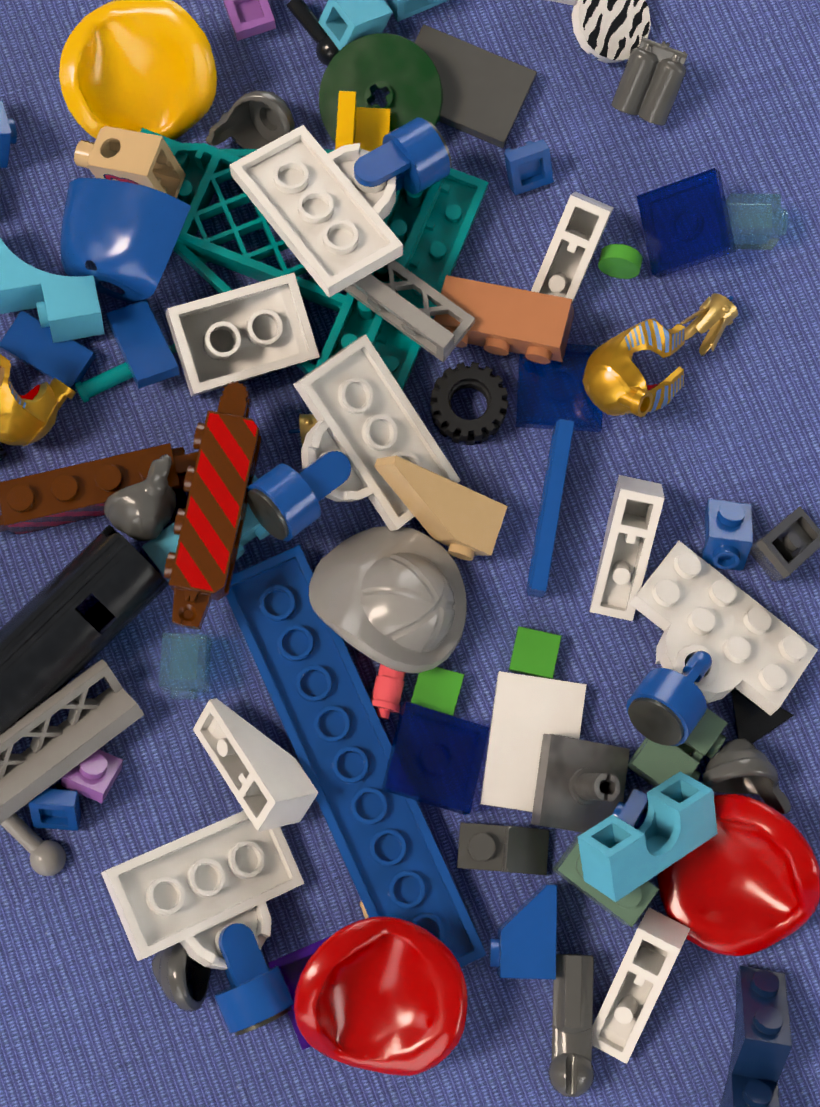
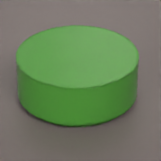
M610 244L602 248L598 268L610 277L631 279L639 275L643 257L638 250L631 246Z

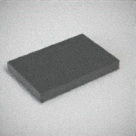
M423 24L414 43L422 48L430 57L441 79L443 104L439 122L504 148L536 79L537 71Z

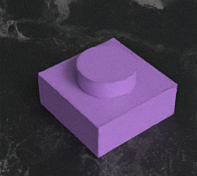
M223 0L237 41L276 29L275 19L268 0Z
M97 750L64 775L61 779V786L71 791H77L78 794L102 804L122 770L123 759L102 750Z

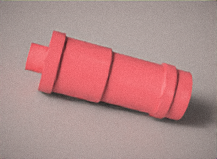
M380 664L378 676L375 678L370 700L374 709H376L378 717L389 720L390 712H400L405 672L395 671Z

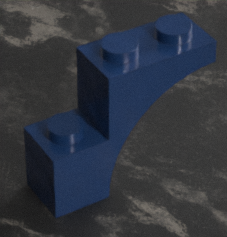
M740 966L736 975V1014L732 1053L719 1107H780L778 1080L792 1048L785 973Z

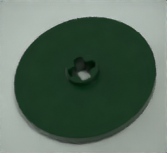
M388 33L366 35L343 47L327 66L320 84L319 110L323 124L335 143L339 91L356 92L357 107L381 108L378 104L371 105L376 99L374 95L375 90L380 89L384 93L390 91L385 97L388 104L383 107L391 109L389 133L418 117L428 120L436 127L443 104L441 79L430 57L422 48L409 39Z

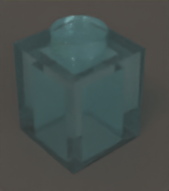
M730 193L721 209L722 249L773 250L780 237L786 234L788 226L787 210L781 209V194Z
M162 633L159 687L164 691H170L171 699L197 700V692L209 693L212 640L208 635Z

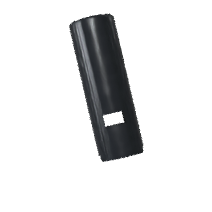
M108 525L0 629V735L65 687L169 585L163 576L111 525ZM92 593L99 601L83 615L77 607Z

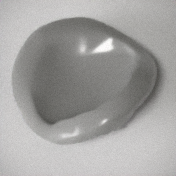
M387 526L361 531L347 538L325 555L317 564L310 581V604L318 617L352 647L372 660L395 671L422 673L434 669L448 659L462 638L466 623L467 600L459 568L443 546L415 529L402 526L398 530L390 531Z

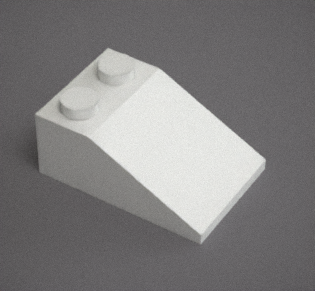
M295 273L167 308L166 318L191 397L220 389L224 386L226 387L227 383L231 384L232 381L240 383L320 357Z

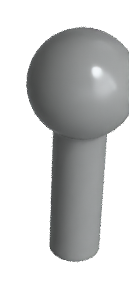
M16 813L0 824L30 853V865L37 874L53 876L63 869L66 863V852L61 844L53 840L43 841Z

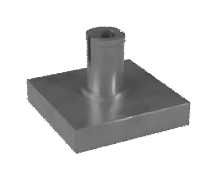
M543 734L531 824L584 833L611 816L620 801L623 802L630 749L560 735Z

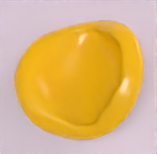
M113 0L86 15L78 23L65 42L61 53L59 80L63 98L76 122L95 139L101 128L109 126L137 132L144 128L176 140L205 116L212 106L216 95L217 71L209 40L192 16L172 0Z

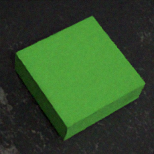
M518 626L508 671L553 679L561 635Z
M439 667L419 673L410 707L453 718L464 674Z

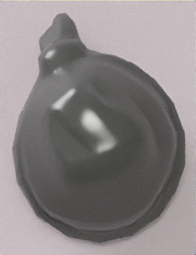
M255 90L245 93L233 104L229 112L222 114L219 122L210 128L209 135L205 141L209 145L216 146L231 137L243 149H259L294 130L295 122L288 105L281 97L274 92Z
M168 454L152 461L145 481L115 492L107 498L104 504L105 516L117 530L137 541L156 539L175 513L177 506L176 494L167 481L171 469V457Z
M745 738L727 742L711 758L706 766L705 773L701 777L702 784L713 789L714 792L758 794L767 805L781 814H787L791 810L788 798L780 790L777 769L770 763L768 757L763 752L759 751Z
M180 942L159 951L154 956L151 964L153 974L165 996L184 1011L192 1012L201 1008L209 987L211 968L204 967L190 958Z

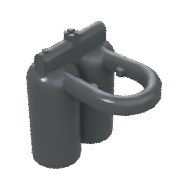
M642 37L639 47L634 48L630 53L611 106L621 112L638 115L650 123L664 126L685 77L686 66L684 63L688 54L685 51L682 52L669 47V42L662 41L660 44Z

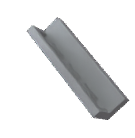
M395 260L383 266L388 270L390 283H382L369 274L343 289L442 362L447 359L475 323L473 316ZM394 275L402 281L394 282ZM415 289L423 297L424 308L418 309L396 293V291ZM428 300H430L432 303H434V304L437 305V306H435V307H429V302H428ZM449 314L459 321L460 324L451 333L433 320L431 316Z
M103 659L0 735V824L144 715L139 705L123 689ZM104 678L109 688L96 698H86L88 689ZM60 709H70L65 721L58 726H49L53 714ZM22 737H33L29 748L21 754H11L14 743Z

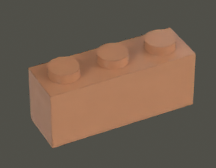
M445 276L441 294L475 318L474 325L456 347L463 348L467 344L482 346L485 351L500 356H506L509 352L523 354L528 360L540 364H549L551 360L563 362L574 318L572 299L454 276ZM449 314L435 315L434 318L436 322L451 333L460 324L459 321Z

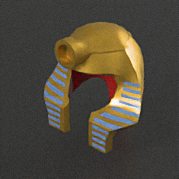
M655 318L647 319L621 332L598 347L589 357L582 379L585 391L592 402L608 415L619 416L632 413L639 417H644L648 412L656 411L669 404L675 394L684 386V369L679 366L662 382L646 385L643 375L632 361L633 353L641 350H651L662 358L671 356L685 344V326L677 324L672 329L667 330Z
M0 354V442L7 445L27 446L37 442L51 430L55 424L58 410L67 397L72 399L76 392L54 377L50 384L44 382L35 386L27 394L18 395L10 381V360Z

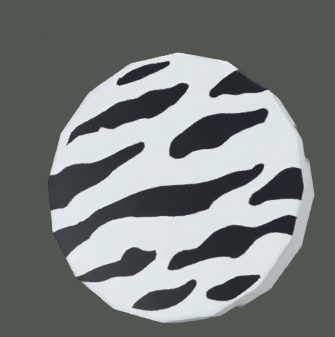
M578 0L572 11L573 32L580 47L587 54L592 53L595 57L600 58L597 60L601 62L616 63L629 58L634 48L639 47L642 37L648 39L651 21L646 0Z

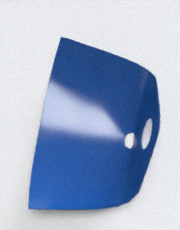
M77 178L70 181L60 239L61 263L67 276L93 275L97 292L126 302H138L149 298L154 294L191 205L167 193L139 184L101 178ZM86 261H93L97 270H88L85 266ZM100 282L112 283L123 289L125 293L121 294L111 291L101 285Z

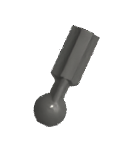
M556 954V980H553L552 1056L548 1075L554 1090L566 1097H579L586 1093L593 1084L595 1075L592 1065L594 955Z

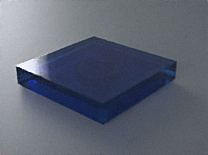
M716 168L637 196L653 276L659 278L736 252L721 174Z
M567 344L563 362L551 360L549 364L535 363L528 360L525 354H519L515 427L554 429L556 421L564 419L575 421L573 431L601 432L603 411L592 402L582 382L587 361L591 354L600 346Z
M405 702L401 708L381 790L459 814H469L490 727Z

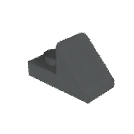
M799 506L773 529L754 542L750 554L772 581L776 582L785 579L820 547V529L802 507Z
M460 822L456 868L547 875L549 830Z

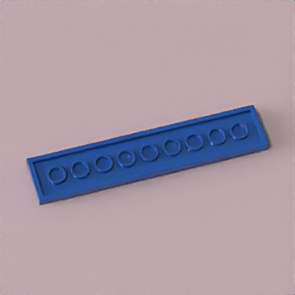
M300 545L233 574L229 594L226 595V598L299 762L318 791L316 800L368 916L400 918L423 927L449 948L460 964V967L486 956L483 945L343 639L318 617L310 604L309 585L313 573Z

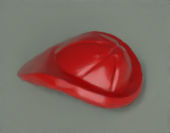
M714 795L718 834L660 872L657 876L659 893L668 917L690 928L686 937L687 940L717 954L728 956L750 955L765 950L800 929L813 915L820 902V867L808 841L780 812L759 800L744 795Z
M369 917L351 923L335 932L318 947L308 960L295 990V1019L300 1033L308 1044L326 1057L368 1071L397 1076L417 1075L430 1070L442 1062L459 1043L464 1032L467 1016V988L464 974L453 953L428 930L400 918Z

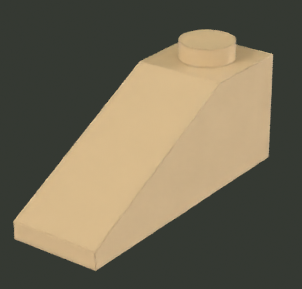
M397 455L377 458L374 465L376 470L433 540L449 547L447 553L467 561H472L474 556L492 555L508 506Z

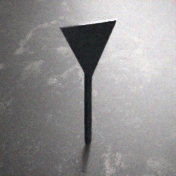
M736 688L731 691L737 739L745 738L754 743L794 716L781 707L770 716Z

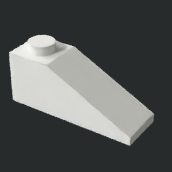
M576 191L570 195L531 289L532 292L572 299V302L574 301L614 207Z
M619 475L608 517L590 612L633 621L636 609L629 603L642 587L665 499L662 484Z
M217 698L209 699L193 731L257 832L300 822L318 795V791L296 758Z
M648 908L593 1024L592 1046L626 1064L628 1063L690 931L689 927Z

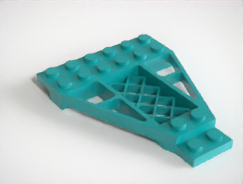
M142 128L140 131L143 133L162 136L160 134H157L144 128ZM163 136L186 174L177 199L191 205L173 251L219 294L232 289L205 265L207 262H212L260 282L295 273L302 298L338 312L317 364L314 365L306 361L296 366L307 375L363 335H367L403 391L420 352L421 346L349 293L344 295L338 292L328 297L318 284L298 277L308 272L302 264L287 269L280 252L289 249V247L283 240L275 242L269 228V222L254 204L253 206L259 218L236 227L229 210L252 201L245 193L224 200L218 184L233 179L230 172V164L257 149H218L205 143H180ZM324 149L327 154L334 151L330 149ZM450 168V173L446 178L417 194H411L404 188L396 191V202L390 214L383 219L403 244V255L395 259V261L441 293L445 276H451L488 189L489 182ZM215 192L219 203L209 206ZM224 213L231 229L208 238L201 221ZM263 228L270 245L247 253L241 236ZM197 230H199L202 239L195 237ZM235 239L241 254L218 245ZM275 254L281 270L258 260ZM384 267L371 273L382 283H390L388 270ZM394 275V282L402 281ZM415 289L396 291V293L418 309L424 308L423 297ZM428 300V302H429V307H435V306H437V305H435L434 303H432L430 300Z

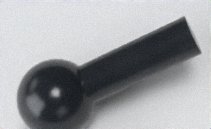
M291 0L287 4V8L316 42V54L320 62L328 66L333 57L339 52V49L318 23V18L303 0Z

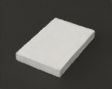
M498 672L479 805L533 812L543 734L580 739L587 684Z

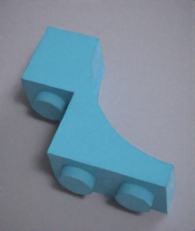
M0 238V314L37 308L41 328L50 327L53 343L105 334L93 275L62 276L39 270L19 259Z

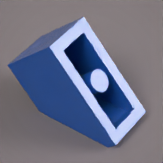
M543 884L498 928V939H490L489 966L497 967V975L500 978L556 980L557 885Z

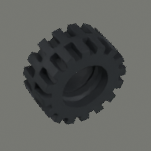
M463 362L457 364L455 369L449 367L444 371L441 378L438 377L431 393L430 413L432 414V421L435 427H439L440 433L444 437L448 435L452 438V442L457 444L460 441H464L466 445H474L475 441L482 443L487 441L489 436H494L498 432L507 413L508 393L506 387L502 385L503 380L501 377L492 374L493 369L487 366L482 369L479 367V363L472 362L471 366H465ZM464 388L478 390L486 398V411L482 416L474 420L458 417L453 412L450 404L454 393Z

